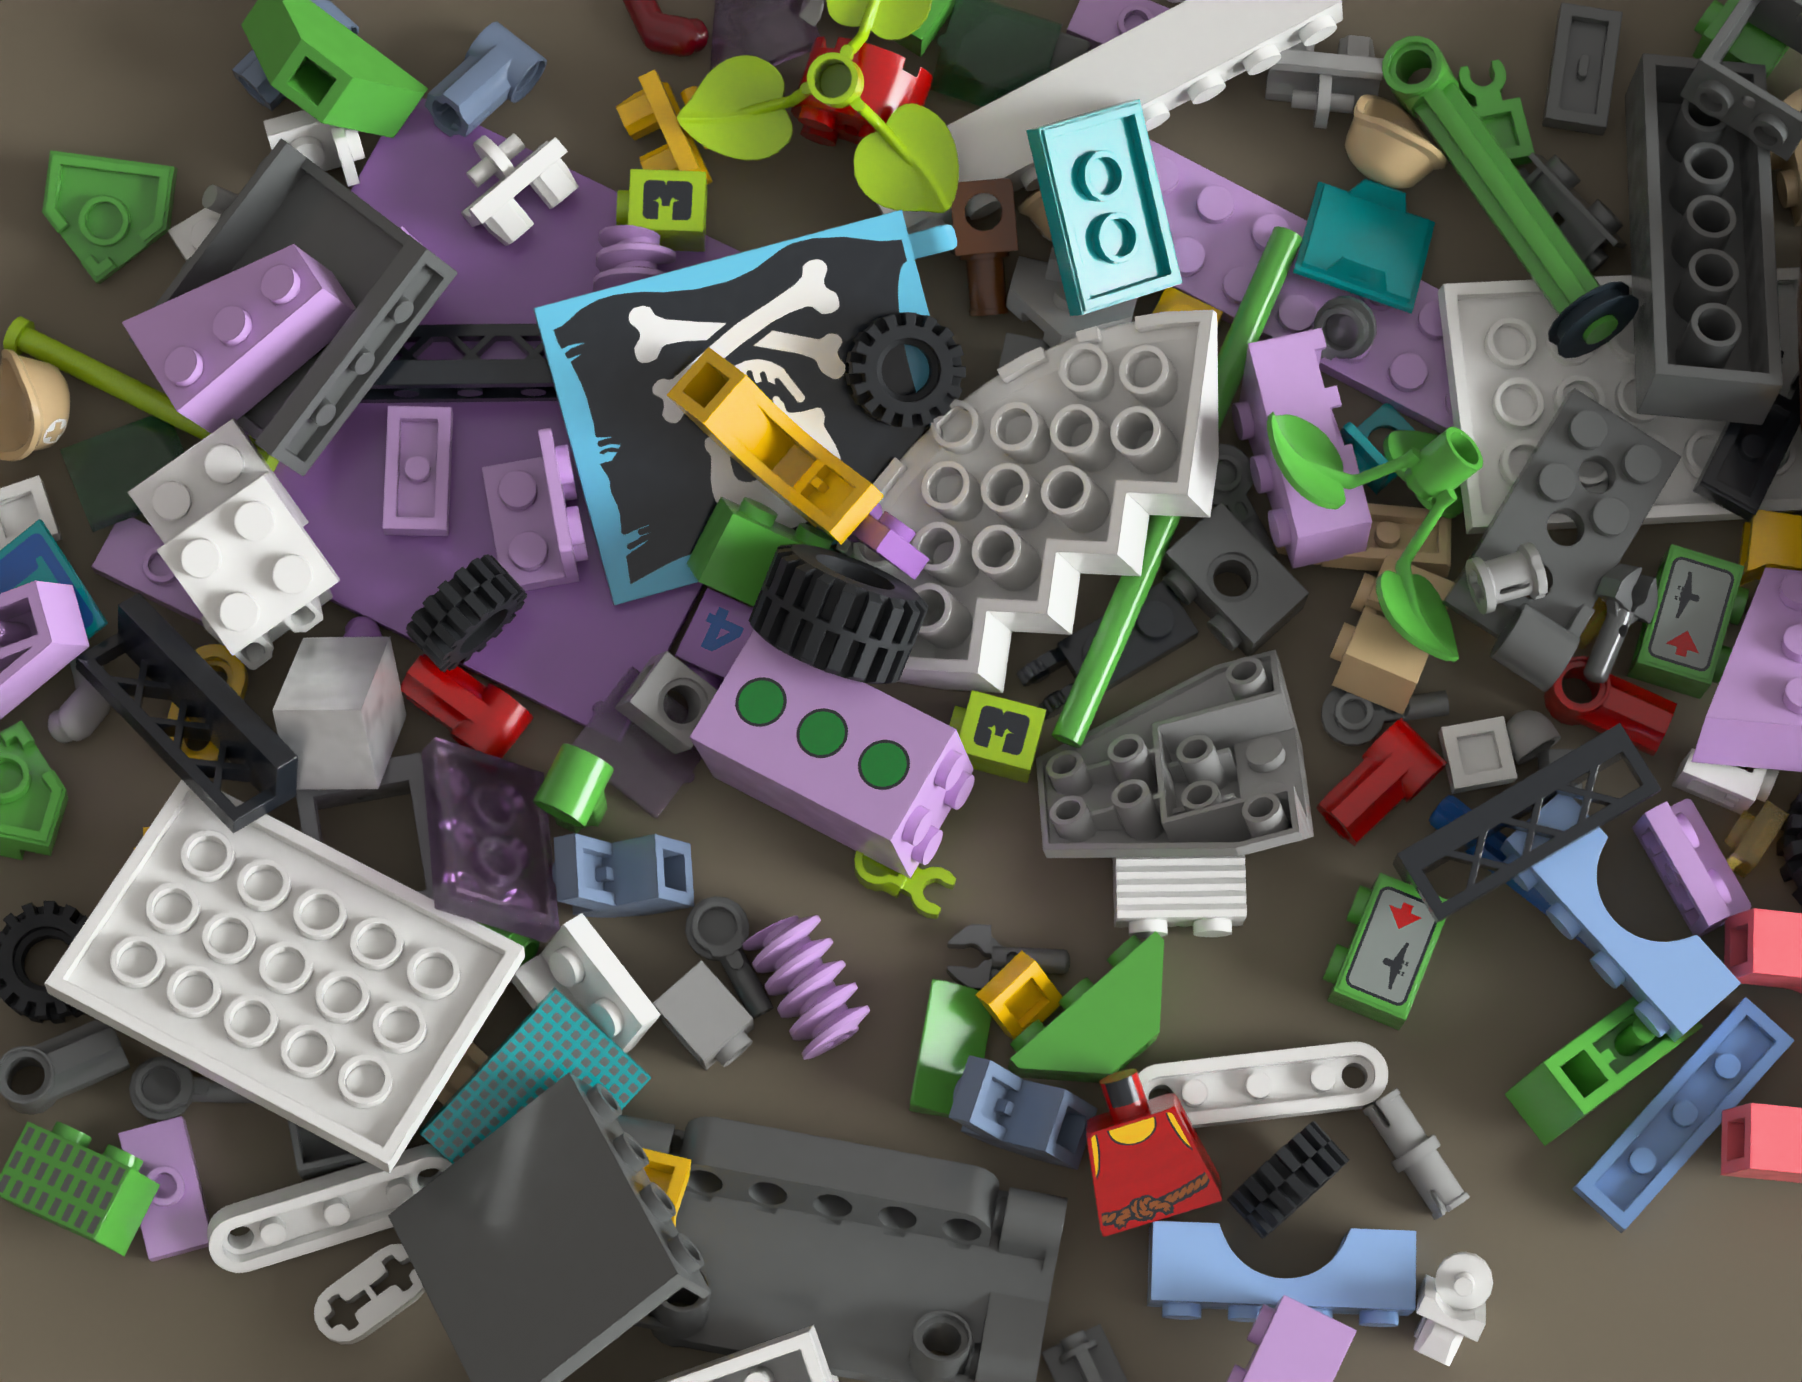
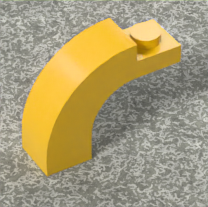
M710 347L704 351L667 394L704 433L753 477L815 528L818 526L841 545L884 497L871 482L829 452L792 421L746 374Z

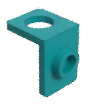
M1383 404L1357 428L1350 421L1341 428L1340 434L1344 445L1352 444L1359 473L1388 462L1368 440L1369 435L1373 431L1380 428H1389L1394 431H1415L1391 404ZM1393 472L1366 484L1377 495L1398 475Z

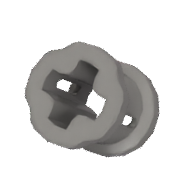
M1531 542L1520 544L1517 552L1483 561L1478 556L1466 561V578L1470 594L1478 611L1483 615L1494 612L1496 604L1527 595L1536 600L1545 597V594L1548 592L1544 565L1537 548Z

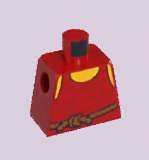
M1137 1069L1119 1071L1100 1080L1109 1112L1087 1120L1086 1136L1099 1225L1103 1237L1223 1201L1220 1176L1175 1093H1168L1147 1100Z

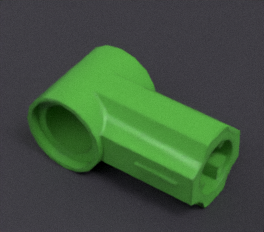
M563 743L532 802L541 810L552 815L557 825L573 833H578L582 828L589 826L598 827L608 808L604 789L614 769L607 762L577 746Z

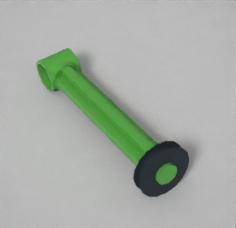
M1407 36L1396 41L1387 50L1382 61V72L1387 85L1400 106L1412 114V116L1418 118L1559 315L1553 321L1548 331L1549 342L1557 345L1558 354L1564 358L1582 356L1609 342L1634 318L1639 308L1638 298L1629 295V286L1622 281L1609 282L1600 286L1460 91L1459 83L1439 47L1430 39L1422 36ZM1423 68L1431 69L1429 76L1424 81L1417 84H1407L1409 77L1415 71Z

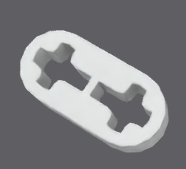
M391 1244L380 1249L321 1293L314 1307V1320L318 1329L329 1340L341 1345L359 1342L416 1302L424 1294L425 1289L415 1269L409 1274L413 1285L408 1290L402 1291L397 1285H393L378 1296L373 1290L375 1286L388 1277L389 1273L385 1264L389 1260L395 1258L402 1265L410 1262L402 1244ZM364 1294H368L371 1301L355 1313L359 1324L354 1329L349 1331L342 1324L336 1325L333 1328L330 1327L328 1320L335 1315L334 1308L331 1305L335 1299L341 1297L350 1304Z

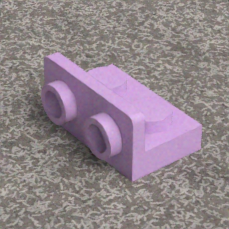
M1684 799L1672 806L1666 801L1645 812L1632 827L1693 936L1698 935L1702 937L1724 925L1728 917L1750 910L1751 903L1691 799Z

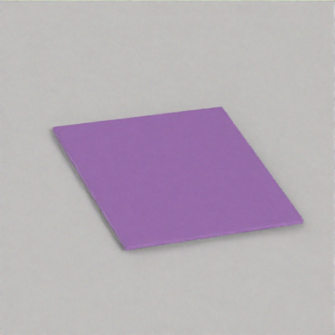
M424 98L420 100L394 138L380 137L358 177L360 184L354 185L351 191L396 226H403L425 248L458 272L419 325L536 324L537 321L533 308L594 292L593 278L600 273V270L596 267V254L603 249L598 242L599 231L605 227L616 225V191L569 169L579 187L554 208L549 209L534 189L528 185L513 198L534 225L513 243L505 246L490 234L482 224L472 227L461 212L499 181L493 175L481 186L477 187L468 178L466 172L482 160L476 152L473 143L482 135H485L499 146L507 138L480 125L467 137L461 135L450 137L434 124L431 113L425 107L426 99ZM525 148L510 162L516 167L533 151ZM706 235L705 252L675 251V262L659 264L657 269L670 272L741 252ZM496 341L479 358L525 359L527 355L512 341ZM542 341L526 342L535 349ZM405 342L403 346L409 350L416 342ZM433 342L416 359L461 360L464 356L449 342ZM464 342V343H465L470 349H472V348L475 347L479 342ZM396 354L392 360H398L401 357ZM558 401L359 403L304 477L279 461L274 474L309 521L303 528L340 578V581L330 588L333 598L329 601L359 616H366L378 625L414 642L406 633L407 624L412 621L411 617L415 611L424 607L422 604L429 595H434L439 591L437 587L445 580L449 582L457 570L461 567L466 569L472 560L476 558L481 559L483 555H492L498 561L482 467L543 457L538 430L551 428L555 446L568 445L578 499L566 501V507H579L588 560L576 562L579 582L525 591L527 593V598L523 600L525 603L520 610L515 612L516 617L511 623L505 624L501 628L503 631L496 638L492 637L486 642L487 646L479 653L475 651L468 661L463 664L460 662L458 665L618 744L621 743L632 721L616 710V705L651 657L665 651L669 652L704 584L697 582L613 605ZM388 406L452 408L453 435L449 536L384 534L383 506Z

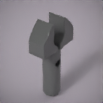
M1619 564L1608 571L1601 579L1596 595L1607 604V615L1583 670V675L1589 681L1605 683L1608 680L1630 625L1636 621L1649 624L1652 621L1658 604L1657 581L1655 577L1641 575L1642 567Z
M971 924L955 934L948 941L947 945L948 948L953 949L971 947L977 949L982 956L990 958V960H984L975 968L947 966V974L957 984L981 990L1021 950L1033 958L1045 974L1064 975L1070 968V956L1067 950L1003 947L991 936V925Z

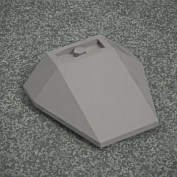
M1276 649L1215 665L1088 731L1081 748L1063 744L1036 758L1042 846L1046 858L1242 856L1314 836L1302 743Z

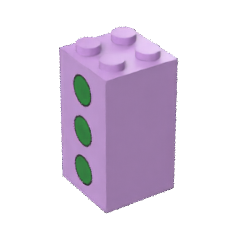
M755 630L751 633L689 737L714 778L855 851L863 853L865 856L910 879L919 863L926 865L934 857L943 836V832L940 830L942 823L951 808L958 810L963 806L970 795L975 780L974 775H972L974 768L955 728L866 683L846 679L803 663L769 644Z

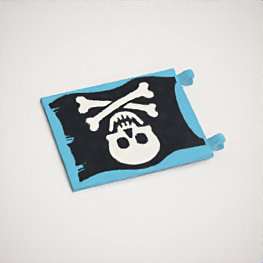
M898 210L533 308L613 605L698 582L688 567L687 562L720 497H724L739 505L744 497L756 500L778 514L776 522L794 530L797 529L799 523L813 526L727 454L667 396L669 391L708 347L746 374L800 428L872 484L895 457L900 461L909 448L931 428V423L925 426H914L913 428L894 427L872 419L865 414L864 408L861 405H857L851 396L854 394L851 385H847L845 373H849V363L846 362L848 351H852L855 345L853 340L857 334L863 332L873 320L888 316L887 314L913 312L930 316L915 259L949 251L957 247V238L952 225H939L908 234L903 212ZM904 344L893 348L887 353L882 363V377L885 384L890 390L900 395L916 393L925 385L929 376L927 358L918 348ZM833 539L834 541L832 545L838 544V542L835 539Z

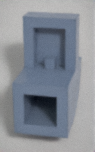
M577 833L554 837L555 861L552 867V877L557 890V901L572 905L573 915L578 916L583 913L585 917L616 918L653 915L694 907L690 843L657 834L614 843Z
M969 1055L963 1075L958 1080L954 1089L953 1105L949 1118L962 1125L961 1132L982 1142L1031 1159L1078 1170L1087 1142V1120L1096 1115L1098 1108L1066 1089L1023 1080L991 1060Z

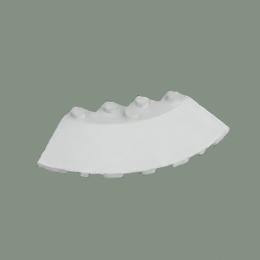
M1214 310L1167 311L1135 316L1134 322L1122 323L1102 330L1097 326L1077 331V337L1047 350L1040 346L1024 353L997 369L998 376L983 384L964 400H953L950 404L952 409L944 416L935 418L934 422L931 423V428L909 448L900 461L895 457L873 483L884 496L879 501L882 507V514L886 511L912 529L916 534L909 544L930 560L914 580L860 542H851L846 539L842 545L840 543L837 544L836 550L841 554L872 565L903 581L914 589L928 605L927 614L900 680L897 682L943 690H974L978 692L1003 693L1012 632L1072 635L1081 573L1141 576L1149 515L1211 517L1219 458L1217 313Z

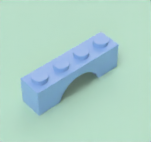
M1557 794L1541 808L1537 825L1566 831L1577 824L1581 806L1572 797ZM1601 828L1596 829L1513 878L1525 891L1528 892L1534 887L1551 905L1546 910V914L1551 922L1568 939L1572 940L1577 935L1595 954L1590 959V963L1596 972L1614 989L1622 984L1639 1003L1634 1008V1012L1641 1022L1659 1038L1666 1033L1676 1042L1741 984L1698 935L1670 942L1650 941L1626 931L1610 916L1603 905L1597 886L1598 860L1608 838ZM1516 830L1505 840L1500 850L1507 858L1502 863L1510 864L1521 857L1526 832ZM1534 835L1531 851L1549 841L1550 838Z
M1155 1221L1149 1227L1147 1306L1162 1307L1163 1318L1201 1319L1202 1308L1228 1309V1320L1254 1322L1263 1304L1275 1309L1283 1295L1333 1318V1313L1359 1314V1325L1369 1327H1396L1399 1323V1316H1409L1416 1308V1231L1350 1228L1344 1235L1336 1254L1324 1267L1302 1277L1275 1278L1261 1274L1244 1264L1229 1247L1219 1223Z

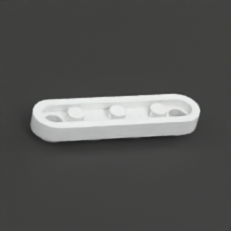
M1355 1041L1160 1063L1143 1069L1138 1075L1147 1100H1149V1094L1155 1089L1160 1088L1167 1090L1169 1093H1175L1193 1127L1200 1128L1366 1108L1373 1104L1384 1092L1388 1082V1067L1384 1057L1376 1048L1369 1044ZM1347 1067L1359 1068L1365 1077L1364 1085L1360 1088L1348 1087L1342 1080V1071Z
M425 1144L404 1150L390 1174L369 1162H365L227 1205L217 1211L208 1224L207 1238L210 1255L213 1261L222 1269L234 1273H245L392 1228L393 1225L388 1215L449 1168L452 1163L431 1144ZM436 1168L439 1170L432 1177L419 1176V1173L426 1169ZM242 1226L250 1229L248 1233L241 1236L230 1234L231 1230Z

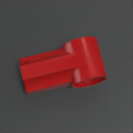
M425 653L420 655L409 668L400 685L402 695L408 701L450 730L449 735L458 745L492 769L497 766L534 719L526 708L497 686L490 683L487 687L459 666L450 671L447 669L445 672H442Z
M1572 657L1557 681L1544 694L1545 705L1551 716L1560 723L1571 726L1581 724L1601 734L1621 723L1636 749L1654 756L1668 730L1677 703L1612 674L1609 675L1605 683L1589 681L1583 675V670L1589 657ZM1569 678L1582 680L1591 689L1592 701L1583 704L1572 702L1563 692L1562 681Z
M1400 718L1367 749L1362 756L1364 761L1324 796V799L1316 807L1326 823L1342 839L1347 840L1354 847L1403 800L1408 803L1418 795L1447 765V762L1403 718Z

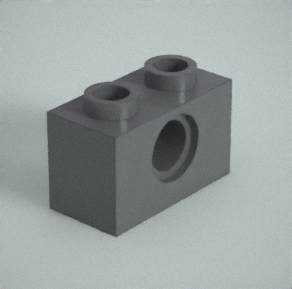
M1221 502L1211 511L1210 518L1204 517L1165 552L1162 569L1167 574L1163 577V580L1170 586L1175 596L1185 605H1190L1194 601L1210 618L1207 626L1214 637L1230 651L1238 647L1247 657L1253 655L1304 608L1309 592ZM1225 572L1237 574L1244 580L1247 591L1236 597L1225 596L1216 589L1213 579Z

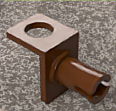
M1009 178L958 182L955 199L951 206L952 227L956 234L957 247L950 250V253L959 256L960 260H966L970 298L969 316L1009 313V309L1006 307L1003 257L1009 256V251H1018L1013 182ZM981 193L994 196L999 201L1002 209L998 224L992 229L985 231L976 230L971 227L965 217V207L969 199Z

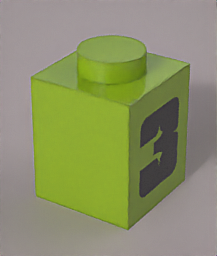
M630 169L629 190H618L616 225H634L652 230L660 235L659 245L670 248L673 251L705 252L708 193L706 172Z
M972 690L967 708L955 705L949 726L957 730L975 770L1028 783L1044 725L1046 709Z

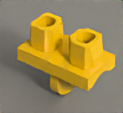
M655 69L638 77L643 89L616 106L623 125L629 136L635 141L661 128L667 144L639 157L642 168L649 170L706 172L707 185L712 183L713 180L694 138L681 127L677 120L681 109L670 84L662 82ZM697 86L688 87L680 93L685 105L698 89Z

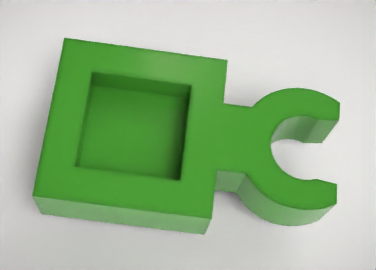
M1499 59L1491 61L1489 75L1492 83L1487 86L1476 85L1471 80L1468 66L1460 67L1457 77L1460 91L1472 105L1514 166L1532 163L1528 156L1535 152L1521 98L1502 100L1501 94L1506 82V70Z

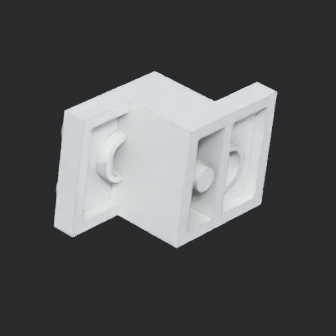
M235 418L127 492L163 541L164 545L157 549L158 553L232 656L340 581V578L303 528L309 521Z

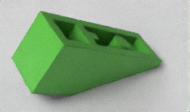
M1631 997L1544 1060L1505 1093V1096L1543 1145L1546 1146L1703 1027L1702 1024L1697 1022L1676 1042L1666 1033L1659 1038L1638 1018L1634 1008L1639 1003L1634 997Z

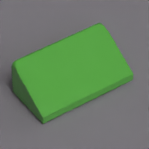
M932 978L909 1111L949 1118L953 1105L954 1089L958 1080L963 1075L969 1055L984 1058L992 1016L976 997L980 990Z

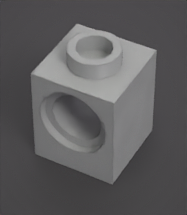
M668 651L651 657L618 702L615 709L672 753L678 754L693 747L694 744L689 737L716 694L717 689ZM669 690L680 693L688 704V715L682 724L672 721L665 713L663 702Z
M702 960L652 1003L661 1014L659 1019L705 1070L710 1068L716 1061L723 1067L728 1066L753 1042L747 1036L754 1029L753 1017Z

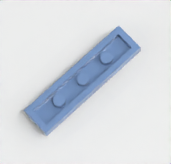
M1747 997L1742 999L1578 1181L1572 1190L1620 1233L1625 1231L1721 1124L1722 1110L1736 1107L1795 1040Z

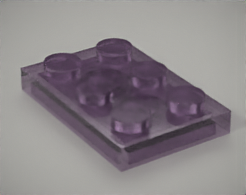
M435 737L422 750L435 909L546 943L560 930L556 886L552 877L553 857L548 813L532 802L544 780V773Z

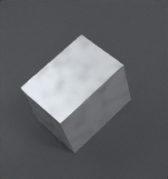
M312 637L302 639L272 710L278 736L298 756L296 790L379 788L407 716L390 637Z

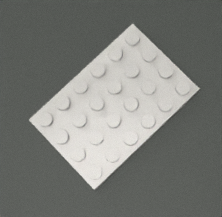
M1799 267L1777 268L1781 350L1784 351V357L1782 358L1783 386L1779 394L1787 397L1790 391V384L1794 376L1799 371L1797 325ZM1632 275L1595 277L1600 286L1609 282L1622 281L1629 286V295H1632ZM1534 280L1447 283L1441 286L1438 290V300L1453 426L1464 431L1475 442L1483 458L1482 468L1461 484L1466 534H1478L1486 531L1565 397L1574 388L1682 456L1642 525L1743 519L1693 492L1726 422L1637 414L1633 319L1619 334L1596 350L1576 358H1564L1558 354L1557 345L1548 340V331L1553 321L1559 315ZM1799 425L1759 507L1760 510L1802 516L1801 425ZM1582 462L1578 474L1583 487L1592 493H1604L1609 482L1606 470L1596 462ZM1560 513L1552 514L1547 522V530L1577 528L1570 517Z
M181 779L46 980L45 986L48 994L390 1174L525 958L524 946L267 814L233 834ZM222 792L236 807L244 803Z

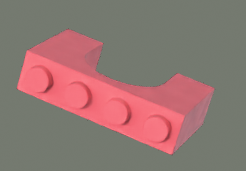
M1753 908L1728 917L1725 920L1724 965L1741 984L1785 988L1802 994V913ZM1748 1103L1722 1110L1721 1175L1802 1183V1108Z

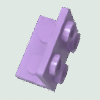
M551 428L538 430L543 457L482 467L498 562L525 591L579 582L576 562L588 560L579 507H566V501L578 499L568 445L555 446Z

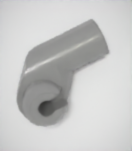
M76 658L70 662L76 690L61 705L60 709L53 711L48 718L49 733L56 741L64 744L73 740L77 742L89 737L109 714L111 707L103 696L76 669Z

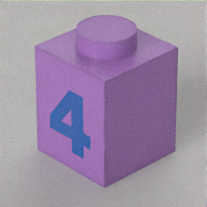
M707 588L675 654V658L718 690L754 630L748 621L753 608Z

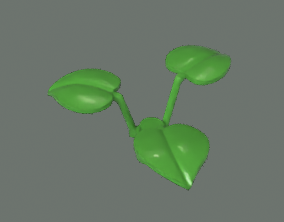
M1274 412L1267 416V433L1274 459L1290 485L1308 501L1326 509L1336 510L1346 502L1343 488L1354 489L1395 472L1402 480L1407 482V487L1415 493L1421 504L1429 510L1426 518L1395 565L1396 573L1387 570L1378 576L1376 580V593L1386 619L1404 639L1436 658L1453 663L1459 659L1457 645L1447 609L1442 604L1443 600L1429 580L1421 575L1412 574L1411 563L1439 518H1455L1463 511L1461 484L1483 466V458L1475 442L1457 427H1449L1440 435L1411 430L1393 431L1383 441L1384 455L1388 462L1352 475L1343 472V462L1336 447L1318 427L1294 415H1275Z

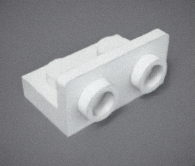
M583 913L564 923L542 953L519 966L511 979L532 1009L555 987L626 1053L636 1046L661 1015Z

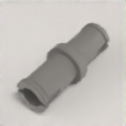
M1396 1088L1362 1110L1365 1116H1368L1396 1158L1391 1162L1396 1172L1400 1173L1404 1170L1431 1211V1216L1434 1220H1437L1445 1215L1447 1211L1450 1212L1469 1199L1470 1196L1467 1192H1464L1437 1151L1441 1144L1434 1134L1430 1137L1427 1136L1401 1097V1092Z

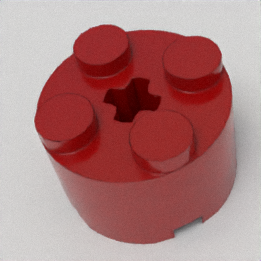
M825 36L815 38L798 89L802 83L807 82L808 69L817 57L831 52L840 53L842 46L847 45L852 39L838 37L835 48H827ZM864 43L854 54L852 60L860 67L864 76V88L860 98L885 123H887L891 114L904 104L914 103L924 107L933 81L932 75L920 66L916 78L902 70L906 60L905 57L884 48ZM810 95L791 108V113L803 124L800 134L806 139L821 145L836 146L838 138L859 144L864 137L877 132L851 106L833 108L817 100L813 95Z

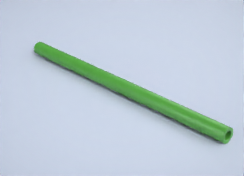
M1279 226L1273 228L1219 351L1218 432L1242 380L1248 343L1259 341L1303 240L1299 234L1290 229ZM1149 515L1141 576L1121 575L1051 734L1056 740L1075 748H1081L1182 516Z

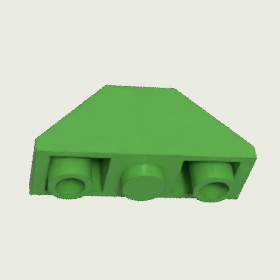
M257 0L241 24L270 85L323 124L394 138L428 90L426 86L310 0Z
M1155 931L1143 942L1136 935H1133L1106 960L1113 969L1095 984L1088 977L1081 980L1058 1002L1065 1010L1046 1027L1039 1019L1036 1020L1013 1040L1010 1046L1015 1050L1016 1054L1010 1058L1008 1069L1020 1078L1100 1083V1080L1106 1076L1126 1068L1156 1041L1160 1032L1164 956L1163 938Z

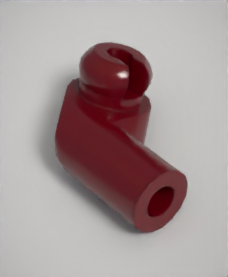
M623 0L643 44L650 51L677 57H688L706 47L709 32L704 22L700 19H688L682 16L663 14L657 0Z

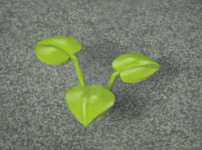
M826 0L828 12L834 21L843 26L859 27L854 38L847 45L842 46L840 53L831 52L817 57L808 69L807 82L802 83L798 90L784 97V79L776 67L757 56H735L713 68L703 79L689 102L678 113L677 120L681 127L703 146L730 158L752 161L769 158L780 152L790 142L793 135V124L786 108L796 106L810 95L833 108L851 106L877 131L864 137L858 144L854 154V175L865 195L877 204L892 210L945 213L951 208L955 199L959 182V160L954 139L945 122L928 108L910 103L898 107L891 114L887 123H885L860 98L864 88V76L860 67L852 61L854 54L867 41L870 31L882 39L892 41L905 38L919 29L928 17L932 0Z

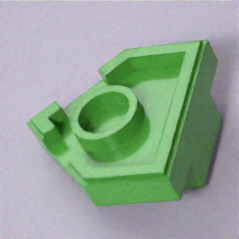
M50 150L42 213L76 254L93 280L101 284L165 235L170 229L178 168Z
M21 720L0 732V856L22 860L25 851L51 856L68 803V794L55 771L50 768L37 748L35 740Z

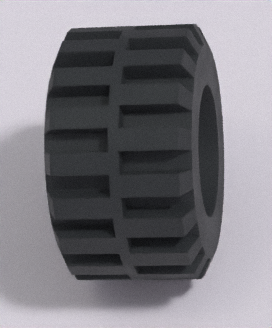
M790 544L777 547L748 621L765 641L803 663L858 682L889 684L900 680L927 614L928 605L909 585L872 565L825 548L805 544Z

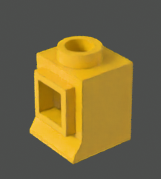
M1759 509L1751 519V523L1745 522L1743 524L1738 564L1745 566L1739 586L1755 579L1761 580L1765 568L1802 571V516Z

